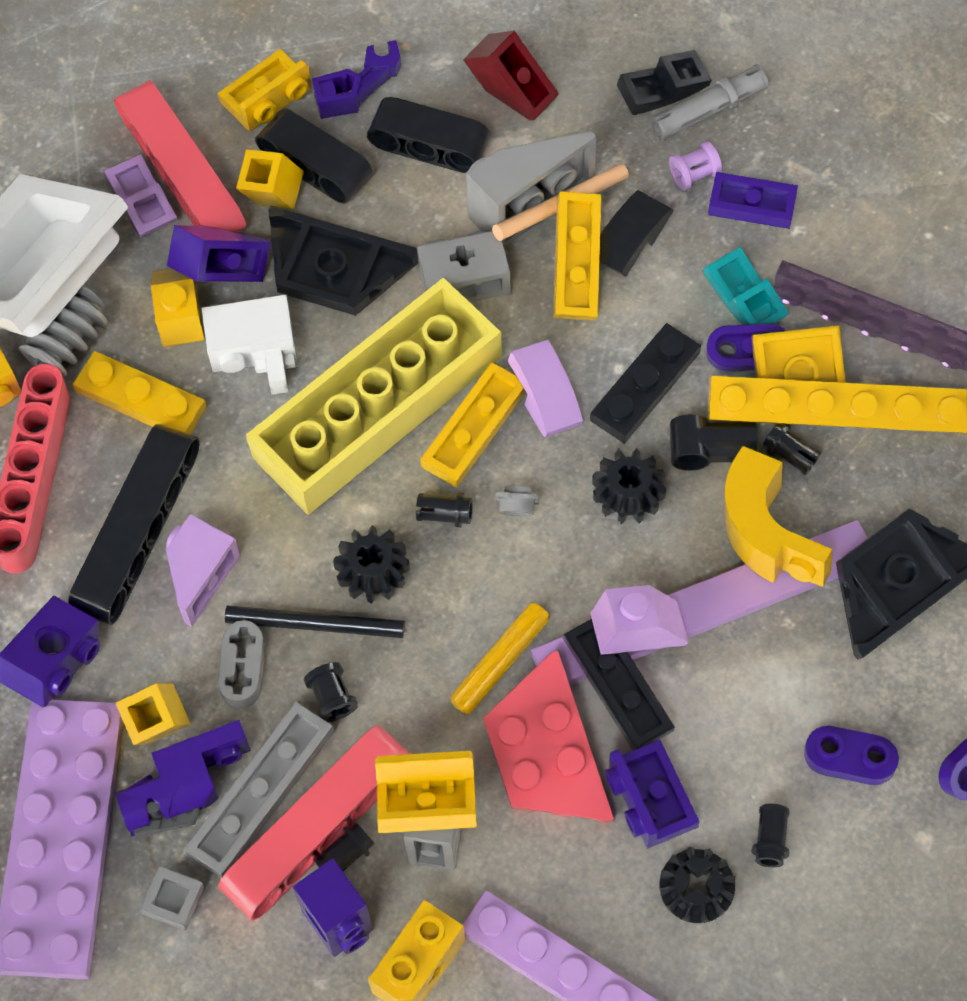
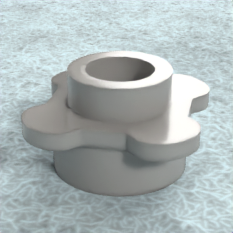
M507 485L504 492L495 493V501L499 502L500 514L533 516L534 505L539 504V495L531 494V488L527 486Z

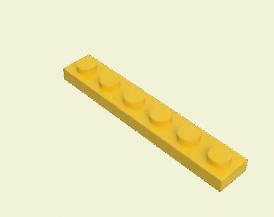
M710 376L707 419L967 434V389Z

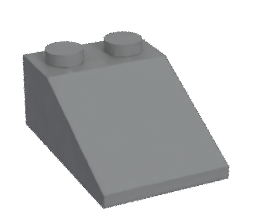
M592 131L499 149L487 158H480L466 172L469 219L481 231L490 232L494 225L559 194L560 191H565L594 177L596 135ZM538 223L502 240L503 247H506Z

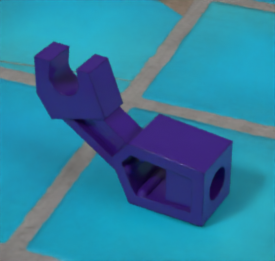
M396 40L387 42L389 54L386 56H378L374 52V45L367 46L364 69L359 74L350 69H345L312 78L320 119L358 113L362 101L388 78L397 76L401 68V56Z

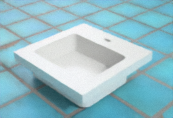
M20 174L0 196L1 329L33 337L42 333L118 244L119 235L112 226L128 209V206L119 195Z

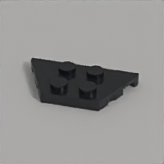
M270 206L268 210L275 283L278 293L356 316L418 264L417 248L278 207Z
M908 509L836 561L852 650L857 660L864 658L967 579V543L959 540V535L945 527L934 526L928 518L912 509Z

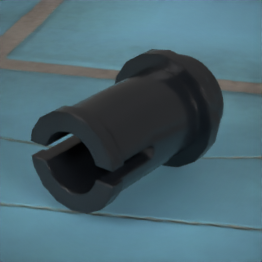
M776 424L763 442V446L769 449L767 453L771 456L774 453L806 476L811 470V465L814 466L819 459L821 452L790 432V426L782 427Z
M419 493L416 507L421 508L420 511H416V520L455 523V527L461 528L462 524L471 523L473 500L472 498L465 497L464 493H458L457 497Z
M763 804L759 807L760 817L757 843L752 846L751 852L756 856L755 862L757 864L771 868L781 867L784 865V859H787L790 853L789 849L785 847L790 810L779 804Z
M357 823L350 829L345 826L343 828L345 833L318 857L313 858V861L320 868L331 859H334L341 870L345 871L363 854L368 857L370 855L368 850L374 845V842Z

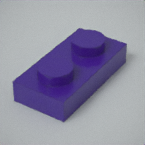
M716 172L708 215L790 229L798 185Z

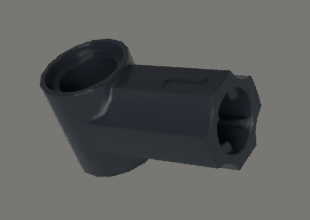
M693 414L675 417L670 422L671 464L676 469L695 471L709 466L710 463L733 462L742 446L757 451L758 435L755 422L709 423L705 417Z

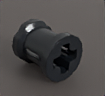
M330 662L316 667L303 679L306 687L313 690L321 708L319 716L326 722H333L344 718L358 708L356 697L349 695L341 677L344 670L338 662Z

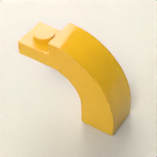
M742 446L729 468L725 483V524L733 549L751 570L772 583H775L781 571L784 570L801 582H812L824 587L831 575L832 549L786 530L772 518L768 511L782 488V462Z

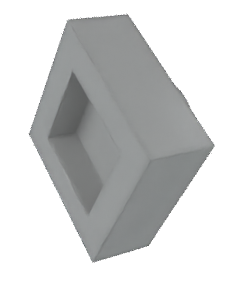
M159 866L140 911L147 917L186 931L205 886L199 880Z

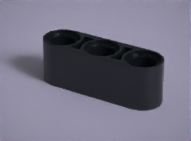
M385 97L379 104L366 136L372 145L383 151L460 173H466L477 160L483 157L491 137V132L484 124L471 118L395 97Z
M281 109L255 137L256 145L260 151L283 153L304 171L303 181L342 204L347 203L373 173L371 165L361 154L289 109Z

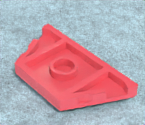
M558 650L551 652L483 718L511 808L529 812H547L551 815L569 818L570 816L598 820L601 823L613 822L614 817Z

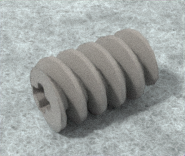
M82 286L42 333L33 337H27V345H20L19 351L34 366L39 364L54 365L60 370L63 378H65L68 373L61 365V362L64 361L70 365H75L78 360L71 350L74 348L85 353L88 346L82 340V337L85 336L91 340H96L99 336L92 327V324L94 323L103 328L109 324L107 318L102 314L105 309L104 303L93 291Z

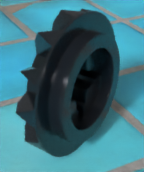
M689 847L683 852L672 855L662 869L659 881L660 895L668 910L679 919L690 923L710 922L722 916L730 907L735 895V876L729 868L727 860L714 854L710 848L702 850ZM687 872L689 874L692 873L697 878L711 873L706 883V889L709 892L710 898L706 893L703 895L699 890L693 893L689 892L684 897L682 896L685 894L690 882Z

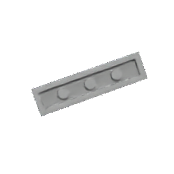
M295 701L184 848L186 855L222 878L227 870L244 854L334 733L333 725Z

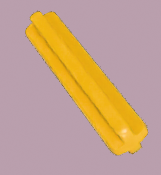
M532 602L523 610L452 693L450 699L456 709L468 715L476 708L548 623L549 614L544 608Z

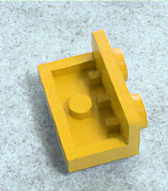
M279 49L219 91V102L251 132L260 124H265L272 120L278 111L292 101L300 100L312 88L309 65L304 60L295 63L287 54Z
M471 751L387 755L375 758L378 833L477 827L473 753Z

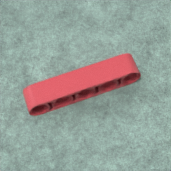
M151 80L114 98L115 106L123 122L194 226H209L235 233L246 228L245 219L238 205Z
M39 364L32 367L24 378L0 480V567L12 574L28 570L36 559L70 407V394L63 376L57 367L50 364ZM47 388H54L47 394H40ZM46 425V427L39 432H31L34 428L38 426ZM38 464L30 471H22L27 465ZM29 503L25 509L13 511L18 504ZM20 542L16 549L4 551L8 544Z
M380 725L371 728L227 870L218 884V889L252 921L259 919L315 864L313 858L318 857L345 833L343 830L345 826L350 829L377 802L375 758L377 756L411 753Z

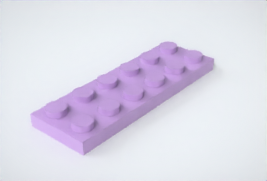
M51 700L45 707H41L31 701L0 905V975L89 980L123 730V720L116 703Z

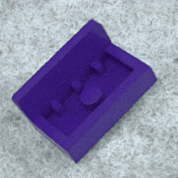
M661 740L624 755L621 754L619 749L610 752L609 768L605 770V775L615 796L622 794L629 810L624 811V816L634 838L641 836L648 849L699 828L700 821Z

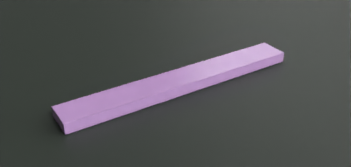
M858 520L810 538V540L832 549L831 575L826 583L839 578L836 561L867 539ZM745 564L668 596L678 602L687 638H691L811 590L819 585L812 582H801L784 570L781 571L775 583H772L755 573ZM563 637L531 649V657L536 667L551 652L558 650L570 686L588 679L563 640ZM663 648L630 651L628 653L632 660H636Z

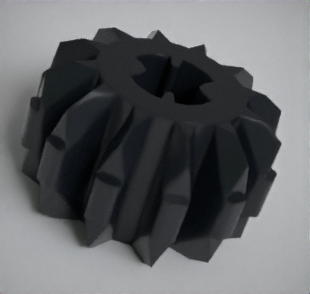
M618 448L617 452H615V461L603 457L600 461V471H595L592 476V485L595 487V490H593V500L595 503L603 504L602 513L605 517L617 512L618 521L622 525L627 520V515H633L634 519L640 524L644 520V512L655 515L659 509L658 501L665 499L667 489L663 483L665 482L666 475L663 469H655L656 460L654 456L641 460L640 451L636 448L632 452L631 457H625L624 453Z
M373 525L369 528L368 535L362 536L360 532L354 529L351 533L353 543L340 541L338 548L341 555L336 556L333 560L334 569L339 572L336 576L339 586L341 588L349 587V595L353 599H356L365 592L367 602L370 604L374 602L375 594L380 592L383 597L390 600L392 597L390 586L403 588L405 585L403 574L410 570L409 559L404 557L407 553L405 544L402 541L394 542V533L390 529L380 537L377 534V528Z

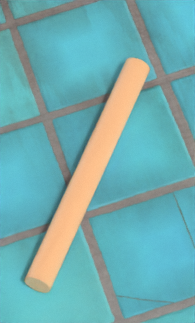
M618 164L563 192L597 194L627 179L629 173L625 165ZM558 194L494 225L492 231L495 238L502 241L557 214Z

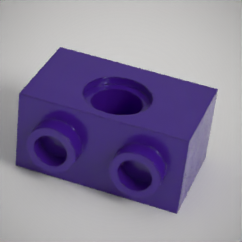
M53 595L0 652V683L39 706L45 707L55 695L60 696L67 690L73 675L83 664H90L96 657L100 648L98 620Z
M331 859L293 886L302 913L333 957L342 951L345 954H350L367 942L369 939L367 934L373 930L367 905L334 859Z

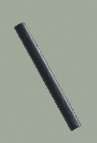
M229 605L225 609V623L229 624L246 620L253 622L257 626L393 638H404L405 620Z

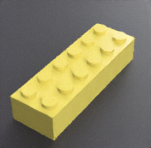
M444 278L440 279L248 432L246 437L252 458L307 515L311 514L480 376L491 362L496 363L502 358L501 331Z

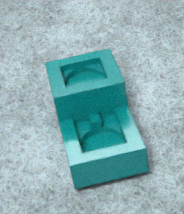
M741 247L721 257L702 270L715 292L741 325L774 324L789 315L788 310L768 278L763 281L760 279Z

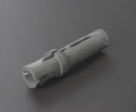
M756 64L729 79L723 77L717 80L715 86L675 105V107L652 116L650 118L652 128L656 136H659V139L664 141L675 135V133L724 109L732 110L738 107V102L767 89L769 86L767 76L764 70L760 69V66Z

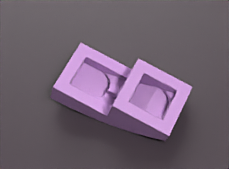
M141 154L104 171L105 178L113 193L119 195L128 206L125 214L140 238L177 221V217L161 186L155 182Z
M547 339L511 351L508 363L528 394L524 405L543 437L546 438L581 426L583 418L576 396L549 340Z

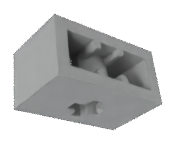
M476 231L465 237L451 240L437 239L430 241L426 245L417 246L418 265L424 292L444 278L469 302L511 294L510 269L502 241L495 238L493 231Z

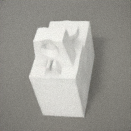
M286 295L202 308L207 353L213 372L234 373L245 367L254 366L256 373H268L272 395L289 392L285 369L298 367Z

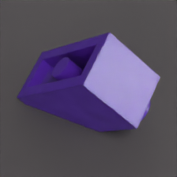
M174 225L167 266L195 281L263 282L271 242L266 239L209 226Z

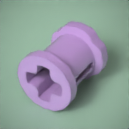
M709 141L701 143L699 149L681 157L678 154L669 157L671 174L678 187L683 191L690 189L693 182L710 175L715 178L716 172L722 173V163L719 154ZM700 163L699 166H696V167H694V168L691 169L692 166H694V165Z

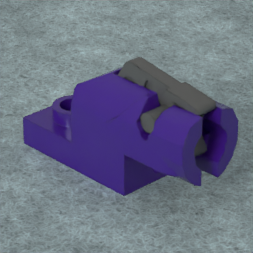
M240 720L151 753L159 776L153 778L152 775H148L126 789L115 792L122 817L131 837H144L196 824L199 810L209 807L219 799L208 767L213 765L218 767L231 765L242 758V754L251 751Z

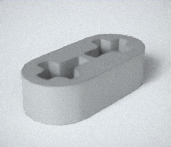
M236 621L229 625L222 638L218 688L225 703L238 709L253 705L259 698L262 687L265 641L259 627L250 621ZM243 635H249L251 642L254 644H248L245 658H240L237 645L234 643L240 642ZM238 670L244 671L246 683L250 685L243 687L242 694H234L233 688L229 686L237 683Z

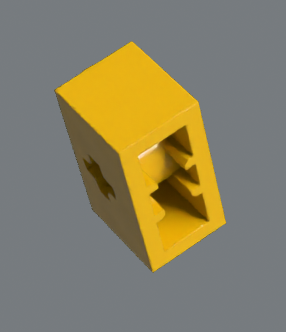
M423 900L368 978L371 992L383 1001H424L466 941L464 926L426 900Z

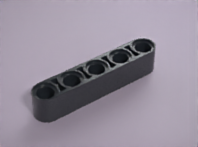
M155 424L152 427L72 586L68 604L100 622L108 625L115 624L193 468L200 446L198 437L161 424Z

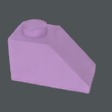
M190 514L182 526L178 525L172 530L167 539L165 550L178 607L184 623L193 627L239 559L240 553L234 537Z
M650 585L606 589L590 613L601 655L686 646L688 643L678 602Z

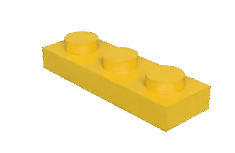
M560 191L557 196L553 318L595 321L598 317L601 194Z
M97 351L92 353L73 383L76 393L151 427L155 424H161L190 435L207 409L204 399Z
M491 362L421 457V468L458 488L525 395L526 391L517 376Z

